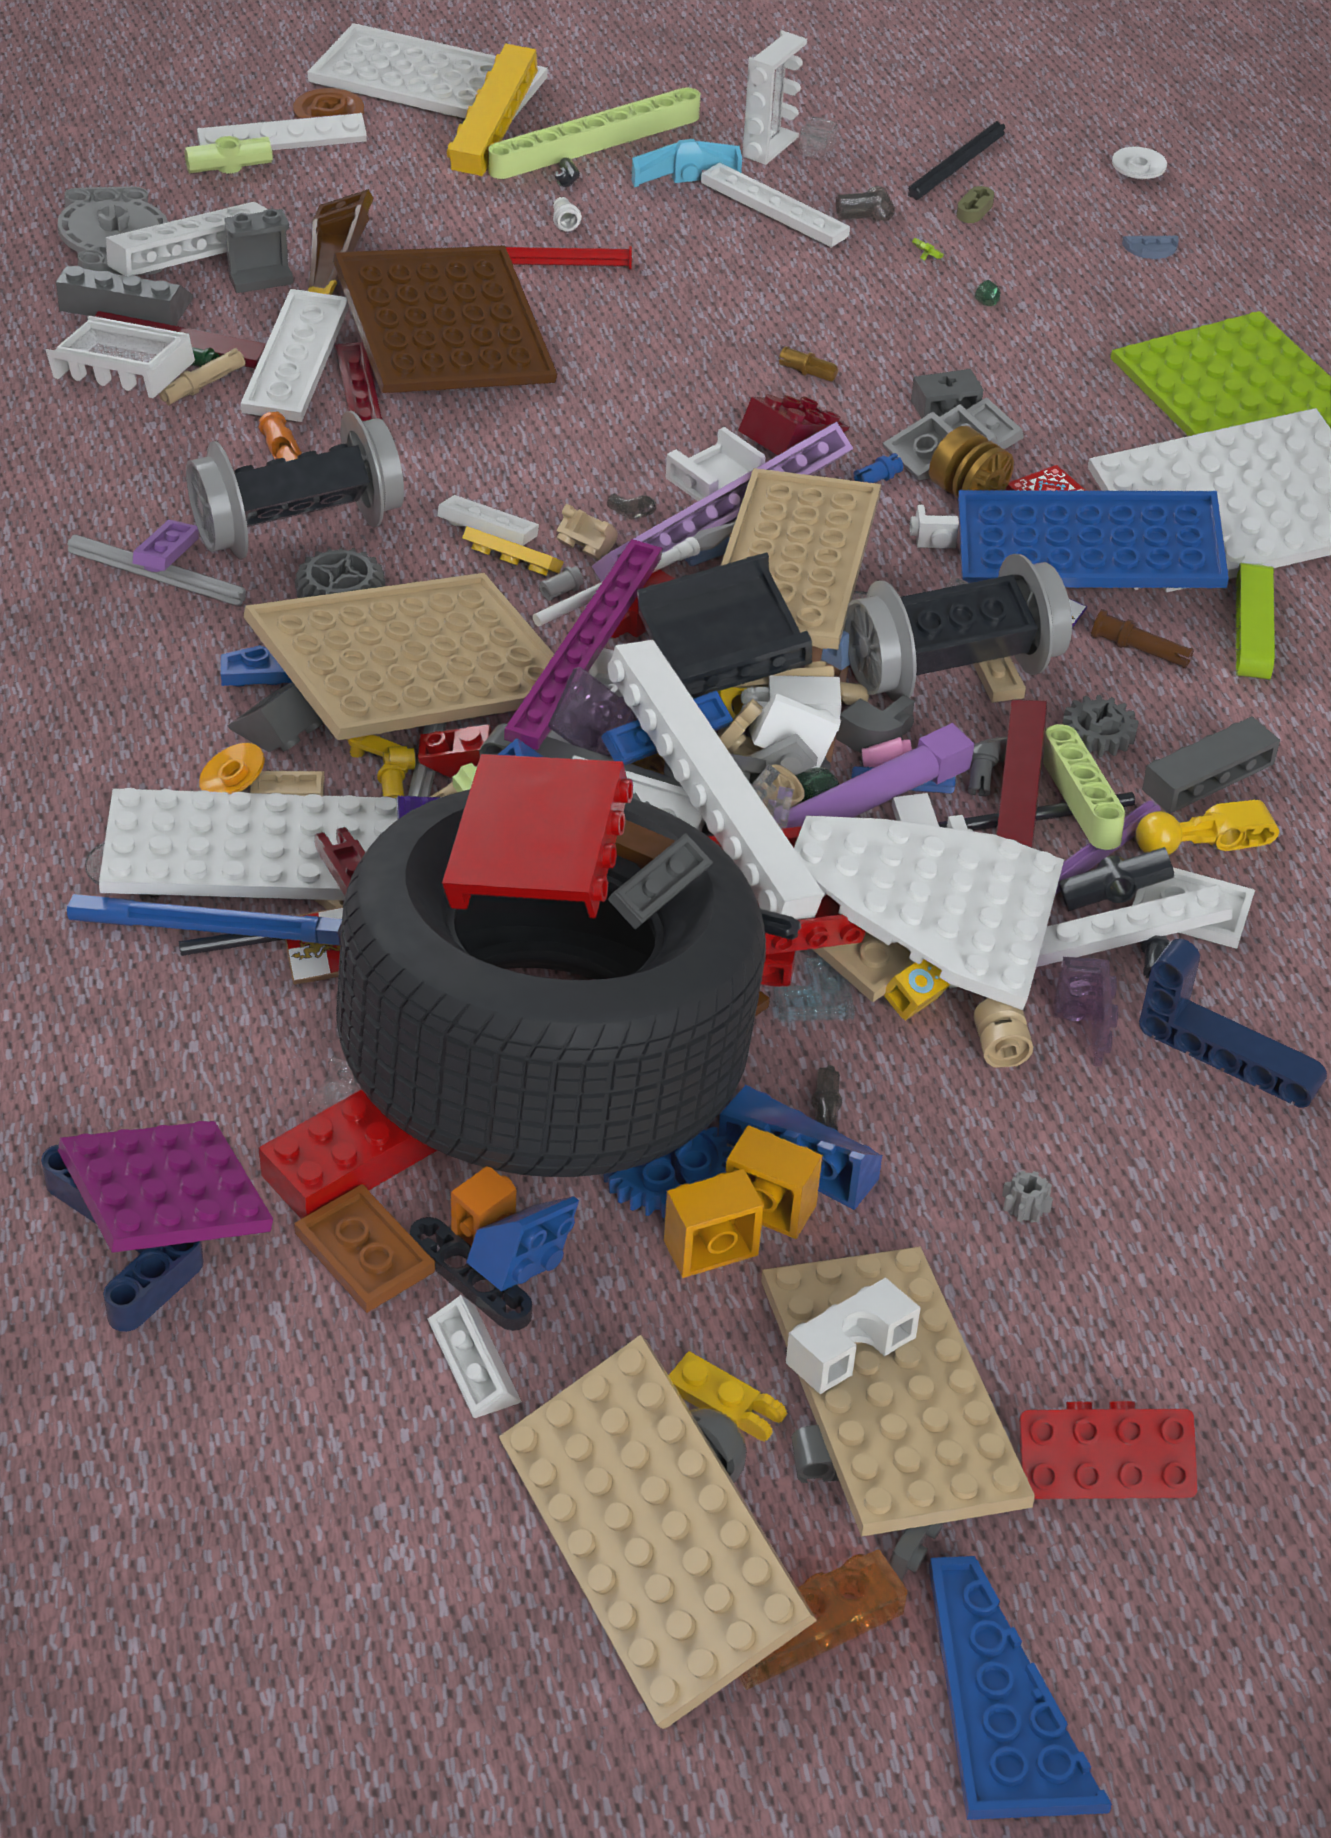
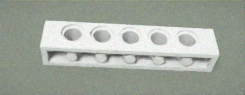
M250 202L106 237L107 266L122 275L134 276L227 252L224 218L232 217L239 213L252 214L263 212L267 208L256 202Z

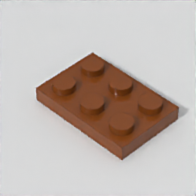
M363 1184L294 1223L295 1234L366 1313L435 1272V1261Z

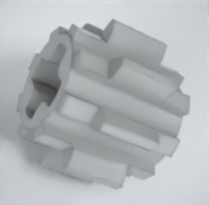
M1024 1170L1016 1173V1177H1013L1011 1182H1005L1002 1196L1005 1198L1003 1210L1008 1211L1010 1216L1014 1215L1017 1217L1019 1222H1023V1220H1029L1030 1223L1039 1222L1040 1216L1042 1217L1044 1212L1050 1213L1053 1198L1050 1197L1052 1185L1048 1184L1046 1178L1042 1179L1038 1172L1026 1173Z

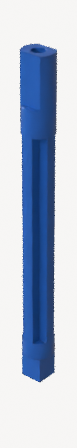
M73 894L67 906L68 918L76 921L281 938L330 945L341 944L342 919L237 911Z

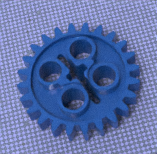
M717 1127L704 1129L691 1141L665 1156L633 1168L603 1174L604 1182L608 1183L610 1194L617 1193L619 1203L630 1200V1210L634 1211L644 1206L646 1216L651 1215L657 1209L661 1211L662 1218H665L667 1191L675 1189L682 1184H692L726 1172L727 1158L732 1151V1147L727 1146L726 1136L718 1137Z

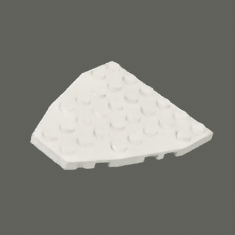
M806 816L794 849L824 892L823 897L828 895L841 905L838 913L845 915L850 922L887 945H890L892 942L900 943L911 952L909 959L917 964H920L925 959L942 970L940 978L949 984L1023 1010L1030 992L1064 859L994 834L888 819Z

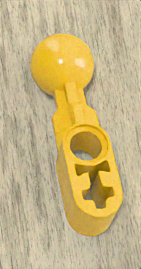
M1261 800L1217 804L1209 808L1204 816L1192 817L1188 822H1178L1171 814L1156 811L1144 816L1136 828V841L1143 852L1147 853L1165 847L1169 855L1176 851L1183 841H1192L1194 844H1216L1219 850L1231 851L1268 845L1279 835L1277 824Z

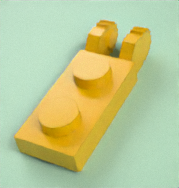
M690 1351L686 1353L668 1375L682 1399L698 1408L715 1409L726 1414L737 1424L739 1429L763 1442L767 1441L772 1435L773 1428H771L767 1421L751 1411L755 1410L777 1423L782 1422L788 1414L782 1402L775 1400L774 1397L767 1393L760 1394V1391Z

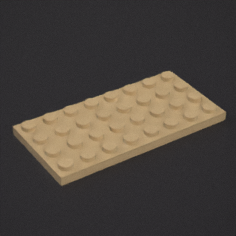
M753 468L721 565L767 552L769 555V571L800 632L808 631L812 639V646L821 649L830 648L838 650L847 619V607L852 601L879 502L881 484Z
M921 1247L762 1270L761 1282L786 1346H788L789 1332L797 1325L807 1323L824 1313L830 1306L842 1303L856 1295L863 1287L871 1286L884 1278H887L921 1307L915 1339L886 1356L869 1344L854 1342L856 1344L853 1375L825 1392L819 1394L798 1375L861 1537L1033 1507L1035 1495Z
M639 1335L499 1436L500 1441L653 1719L662 1729L672 1725L817 1621L648 1341L642 1335Z

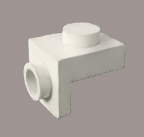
M917 505L916 516L910 517V536H916L917 548H956L959 527L958 516H926L924 505Z

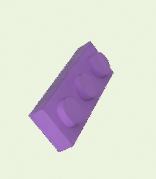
M167 520L133 551V564L144 566V569L151 572L165 571L199 539L197 526Z

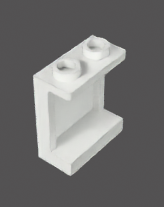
M723 427L718 430V442L716 445L690 458L677 449L668 453L666 479L695 500L700 501L752 471L753 468L764 464L765 455Z

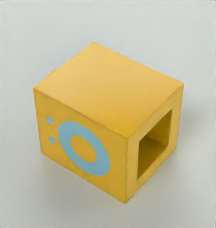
M923 959L920 964L915 962L895 975L887 984L884 997L900 1017L906 1021L938 999L950 984L940 978L941 969Z

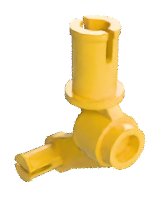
M374 734L347 739L348 744L351 746L350 755L352 757H362L365 751L383 757L384 765L377 772V779L382 785L383 797L397 798L398 796H405L403 780L408 770L415 769L414 748H407V746L399 745Z

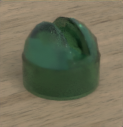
M986 280L978 286L975 298L983 305L994 306L1000 300V289L991 280Z

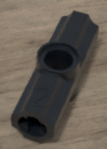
M1163 847L1126 860L1121 856H1108L1098 863L1096 869L1060 880L1059 886L1069 912L1106 899L1113 903H1124L1135 896L1138 889L1172 879L1175 875L1166 848Z

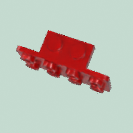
M1075 1401L1066 1402V1410H1025L1019 1416L1021 1467L1035 1495L1034 1499L1192 1498L1197 1494L1194 1414L1189 1409H1136L1135 1401L1109 1402V1409H1093L1092 1402Z

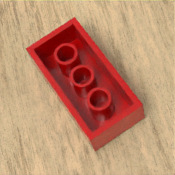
M362 1089L258 1147L261 1176L300 1219L361 1184L368 1190H371L438 1151L415 1139L390 1121L370 1101Z

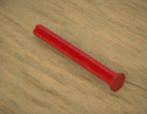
M629 246V249L506 247L513 265L629 266V270H632V246Z

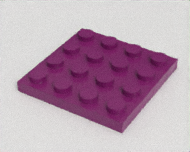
M197 1121L195 1123L170 1126L159 1125L157 1127L134 1130L122 1129L115 1132L80 1134L78 1136L60 1138L58 1152L111 1253L271 1232L272 1215L215 1121Z

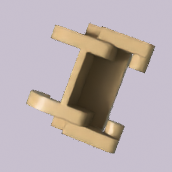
M569 504L564 506L562 510L563 520L557 529L559 534L556 539L571 548L575 544L583 546V552L586 555L599 561L602 556L607 555L615 544L618 537L617 530L612 524L605 521L602 522L587 515L586 512L580 509L577 511Z

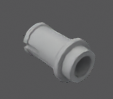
M567 566L563 568L562 573L541 581L539 588L542 595L548 601H551L553 598L570 590L574 592L579 590L584 580L577 567L571 568Z

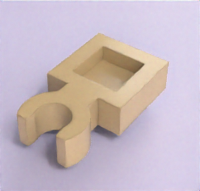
M752 698L741 712L733 718V722L718 734L726 749L732 753L746 739V736L742 733L762 712L763 707L755 699Z

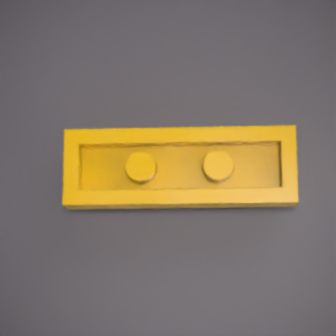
M466 526L462 537L473 543L471 549L486 555H490L491 550L500 552L501 556L499 559L517 566L520 560L530 563L529 570L547 576L549 570L559 574L564 561L468 526Z

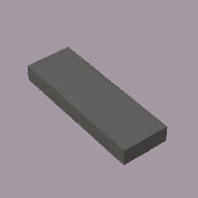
M685 833L614 891L608 900L636 930L706 871L713 862Z

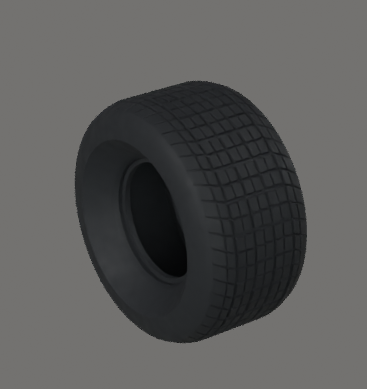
M470 789L428 802L410 811L382 832L371 844L357 865L345 894L341 927L336 1021L341 1047L355 1079L370 1101L390 1121L425 1145L470 1164L481 1167L487 1166L497 1171L519 1175L580 1177L622 1171L665 1156L695 1138L719 1115L733 1096L746 1067L765 963L766 939L761 911L749 882L733 859L717 843L682 819L653 805L632 798L631 803L625 804L624 814L626 820L675 841L687 833L713 862L706 871L635 930L608 900L614 891L641 870L636 863L618 855L616 856L614 868L608 869L607 898L604 902L600 901L596 918L589 917L585 901L471 894L467 909L451 908L442 882ZM504 968L559 970L596 980L542 978L517 973Z

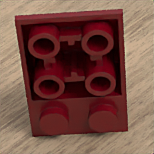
M766 394L765 397H751L738 431L776 455H780L835 422L839 424L843 432L849 430L850 427L840 421L841 417L838 414L819 409L817 407L818 403L808 397L802 396L798 400L784 395L783 398H778Z

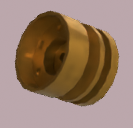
M967 425L959 426L949 432L934 451L929 466V476L932 482L945 491L954 494L957 499L959 490H1005L1013 473L1014 459L1011 453L994 442L988 441V438Z

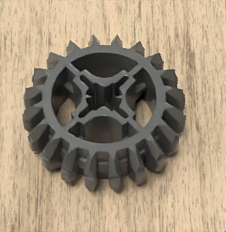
M342 547L339 550L328 548L325 553L316 551L314 557H306L305 563L299 565L295 578L297 598L386 586L382 565L377 564L375 557H368L365 551L357 553L355 548L349 551L343 550Z

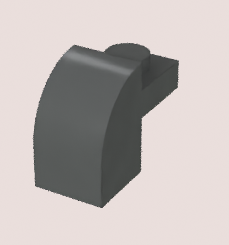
M903 695L881 711L860 698L840 713L841 723L836 739L859 753H862V748H868L869 746L901 737L902 740V735L908 733L913 726L915 701Z

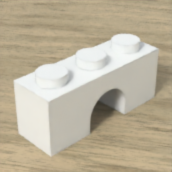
M884 1278L871 1286L863 1287L856 1295L838 1305L830 1306L821 1315L807 1323H800L789 1332L786 1364L821 1394L853 1375L856 1344L854 1342L869 1344L886 1356L915 1339L921 1307L887 1278Z

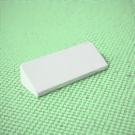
M460 1295L427 1319L474 1418L522 1402L473 1303Z

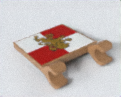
M343 907L296 916L342 919ZM285 939L293 984L338 977L340 945Z

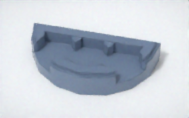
M1179 236L1123 237L1122 245L1133 255L1148 259H1160L1175 253L1178 248Z

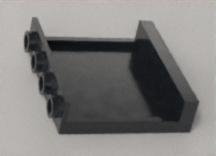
M767 552L637 590L638 613L650 639L654 640L693 699L716 690L718 692L812 663V639L808 631L800 632L769 571V555Z

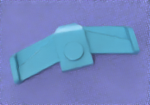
M694 139L679 140L677 143L633 157L632 183L634 187H638L639 184L671 173L675 183L701 180L702 170H708L718 163H722L742 173L741 150L736 145L696 141Z

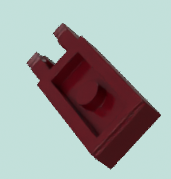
M342 827L336 830L338 844L332 845L325 832L315 834L314 842L321 859L345 896L352 875L366 852L359 841L354 840L348 829Z

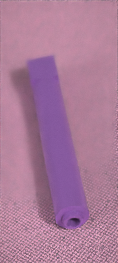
M951 723L919 738L917 748L773 816L780 829L803 826L806 816L854 818L930 780L938 785L969 770L974 743L958 727Z

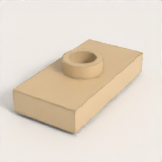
M261 771L256 780L251 784L250 793H281L299 796L317 794L323 797L325 785L324 771Z

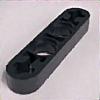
M420 1218L411 1225L410 1236L435 1261V1271L500 1327L511 1331L527 1327L532 1319L533 1304L530 1296L516 1284L503 1291H500L497 1287L489 1292L476 1290L473 1287L474 1284L480 1280H487L468 1263L459 1268L450 1267L445 1263L452 1256H462L467 1260L472 1246L437 1218ZM425 1234L430 1237L435 1234L436 1243L428 1237L421 1240V1235ZM506 1304L512 1309L521 1307V1312L517 1313L512 1310L506 1313Z

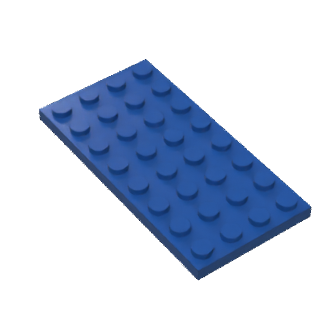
M959 490L958 508L962 584L997 578L1005 558L1011 554H1021L1028 558L1032 564L1046 562L1052 565L1060 575L1065 587L1227 588L1229 577L1217 491Z

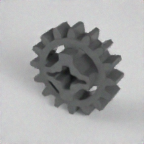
M1086 695L1083 696L1082 703L1073 700L1071 707L1065 708L1062 724L1068 725L1077 731L1090 753L1092 750L1097 751L1098 756L1103 757L1105 751H1108L1113 756H1117L1118 749L1125 752L1128 751L1129 744L1135 743L1139 722L1134 720V711H1126V703L1116 705L1114 704L1115 698L1113 697L1109 700H1104L1101 695H1097L1096 700H1091Z

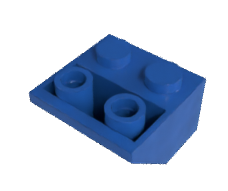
M572 1196L532 1205L478 1229L467 1263L500 1291L506 1290L518 1283L523 1284L531 1277L546 1270H553L559 1265L564 1256L563 1247L568 1233L575 1224L574 1215L579 1200Z

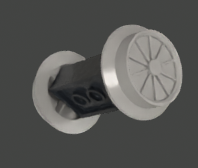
M346 411L341 420V444L331 447L329 452L317 454L316 451H308L298 455V459L285 461V458H277L267 462L264 467L254 469L253 465H247L237 468L235 471H233L223 447L217 441L210 442L206 457L189 460L186 464L189 500L198 531L206 548L210 552L230 548L238 559H243L248 553L247 527L356 502L359 510L371 527L379 526L382 523L384 511L400 508L404 500V481L396 445L387 425L380 418L361 421L355 412Z
M1021 554L1007 556L1001 565L997 578L902 597L898 595L893 586L883 580L875 581L870 586L865 598L852 600L847 607L845 631L849 633L848 657L857 682L867 688L868 694L874 695L885 692L894 702L903 695L909 698L912 696L917 675L1013 655L1026 673L1030 675L1040 674L1047 668L1051 657L1063 655L1069 647L1072 634V615L1069 598L1060 575L1052 565L1046 562L1032 564L1028 558Z

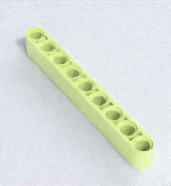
M681 88L494 143L489 146V174L497 179H505L559 163L566 157L573 159L693 123L699 119L700 92L694 88Z

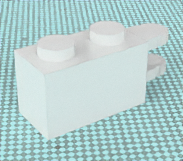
M770 675L769 687H747L741 694V702L744 703L742 709L752 698L764 708L775 694L778 693L840 719V677Z

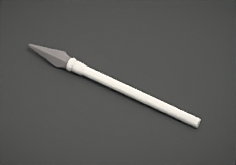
M735 522L701 530L694 537L686 538L685 541L677 544L671 550L662 553V558L653 572L676 561L696 556L700 551L714 549L730 536ZM602 582L533 614L534 623L537 626H542L588 604Z

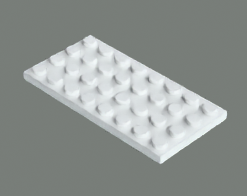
M353 23L307 72L308 82L446 115L466 118L467 109L473 105L477 90L482 88L485 83L486 74L492 70L496 56ZM537 66L538 72L514 118L547 79L546 67Z
M113 789L99 878L100 893L344 900L343 892L316 850L314 835L325 832L332 845L338 844L336 830L346 827L354 840H358L366 852L377 837L397 821V798L387 796L355 797L352 795L321 797L317 794L299 796L281 793L262 794L245 792L227 794L229 792H209L206 790Z

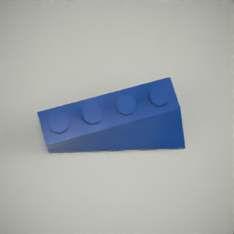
M745 1085L720 1113L718 1137L726 1136L727 1143L732 1146L736 1145L749 1125L823 1155L818 1191L853 1210L857 1208L879 1180L882 1162L881 1154L875 1152L869 1146L862 1145L842 1135L836 1129L827 1127L806 1116L803 1112L792 1109L773 1099L768 1094L748 1085Z

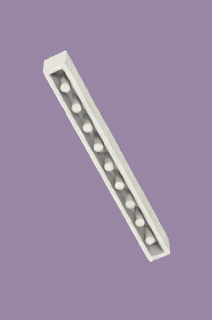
M654 640L615 645L611 661L608 664L607 673L610 680L615 683L623 695L625 703L632 709L640 721L642 729L647 732L655 744L659 755L665 759L673 772L674 778L684 788L691 804L697 808L703 817L708 830L714 834L723 850L733 859L745 875L759 903L760 909L792 916L796 920L815 918L824 892Z

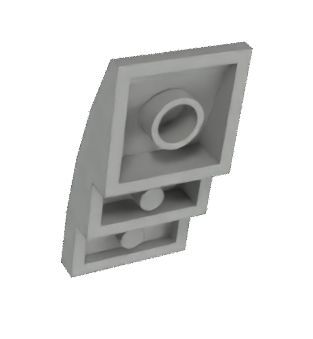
M986 397L967 410L959 404L940 417L936 413L931 412L885 441L883 447L890 454H898L897 458H901L903 466L920 481L930 478V462L939 443L949 432L959 426L967 425L988 438V441L994 442L1003 449L1024 438L1023 429Z

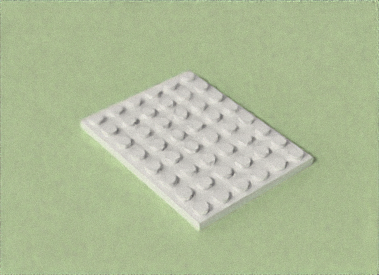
M1316 408L1089 458L1088 469L1102 491H1217L1229 579L1237 577V572L1240 570L1239 563L1277 568L1331 555V428ZM1164 588V590H1165L1166 592L1175 591V590H1180V589H1186V588Z

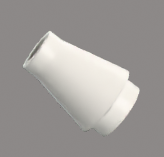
M557 198L553 204L554 224L559 230L573 231L581 222V212L567 198Z

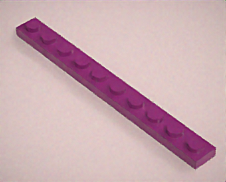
M634 539L630 540L505 727L504 740L513 742L518 738L532 749H539L637 597V590L644 587L660 562L663 548Z

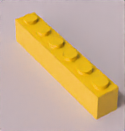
M505 43L501 53L496 55L492 70L487 72L485 83L482 88L477 90L475 101L472 106L468 107L463 124H459L454 141L448 145L447 158L450 159L451 170L479 176L484 175L489 166V146L502 141L538 72L536 49Z

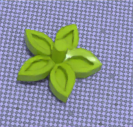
M917 238L913 239L912 243L918 249L924 251L920 257L922 260L925 261L928 254L936 259H941L944 256L943 253L935 249V246L928 242L924 243Z

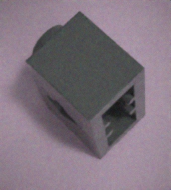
M971 369L915 376L913 378L911 402L921 419L931 412L936 413L940 417L959 404L966 410L982 400L984 389Z

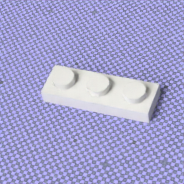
M456 495L448 498L438 506L437 516L449 520V523L452 525L468 526L522 546L538 535L539 524Z

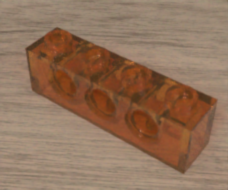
M880 1549L866 1555H854L841 1567L826 1574L824 1572L816 1573L809 1577L803 1585L797 1587L812 1613L818 1616L816 1618L817 1621L740 1675L738 1678L746 1690L904 1614L908 1590ZM842 1595H853L857 1599H848Z

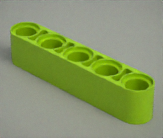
M1239 563L1240 570L1237 572L1236 607H1238L1236 608V628H1238L1236 629V649H1238L1236 650V670H1238L1236 671V676L1270 680L1275 659L1273 566Z

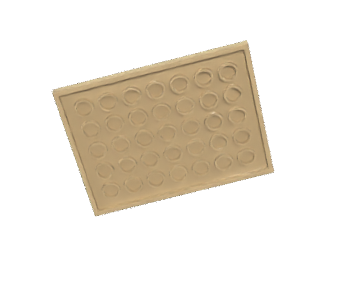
M485 573L247 605L244 611V619L337 740L515 711L519 708L554 655Z

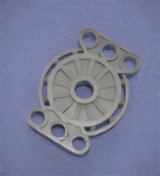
M142 187L71 188L64 194L65 209L58 217V234L68 247L79 253L78 266L84 269L109 271L113 274L122 275L107 266L106 237L167 223L168 220L158 208L148 203V191ZM163 268L138 275L157 274L161 272Z

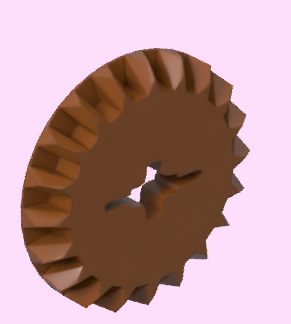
M337 88L315 89L300 95L293 104L294 117L304 119L358 113L363 115L364 102L358 95L347 90Z

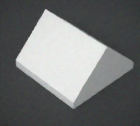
M776 693L763 708L760 715L750 724L749 731L753 743L762 748L769 747L793 734H798L818 757L817 765L812 768L819 770L839 729L841 720Z

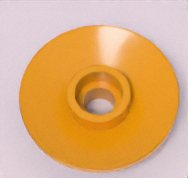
M240 743L222 750L203 768L199 778L201 790L229 792L227 794L241 792L252 784L261 773L265 763L264 753L257 745L252 743Z

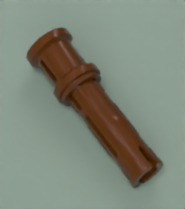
M1101 609L1098 613L1091 631V637L1097 638L1100 636L1116 642L1119 648L1131 646L1179 665L1184 669L1187 668L1191 661L1187 658L1192 657L1194 653L1193 648H1188L1137 628L1133 620L1123 621L1110 616L1105 609Z

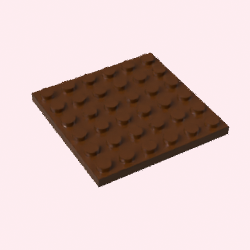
M505 245L334 253L333 263L381 393L556 382L557 371Z

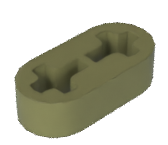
M976 186L970 189L958 202L957 218L965 223L980 221L993 206L994 191L984 186Z

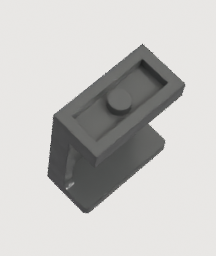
M267 209L263 212L252 214L239 213L235 216L224 218L229 279L236 293L293 284V274L288 266L286 230H289V222L283 209Z

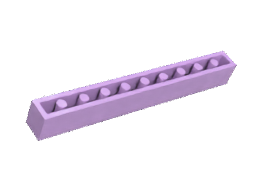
M835 422L760 465L757 469L813 475L844 456L853 447L839 424ZM752 471L635 537L634 540L663 548L662 553L685 541L686 538L694 537L701 530L733 522L737 519ZM630 541L609 552L592 565L601 582L604 581Z

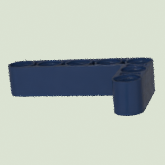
M1181 938L1172 940L1151 968L1139 1019V1026L1142 1032L1149 1037L1154 1035V1039L1183 1053L1190 1052L1189 1056L1219 1070L1223 1068V1072L1254 1087L1259 1085V1089L1290 1104L1293 1101L1296 1107L1305 1108L1309 1106L1327 1079L1325 1067L1310 1056L1190 1001L1200 962V953L1194 944L1188 940Z
M59 1144L46 1149L42 1154L41 1162L47 1190L53 1196L96 1224L58 1152ZM201 1241L136 1249L140 1255L104 1288L103 1296L109 1325L115 1330L128 1332L135 1330L150 1318L203 1267L204 1259Z

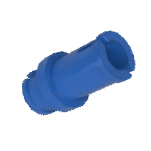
M896 453L888 457L883 455L876 458L875 463L854 471V481L876 483L883 479L888 481L894 478L896 473L903 471V462L900 457L897 458L898 454Z

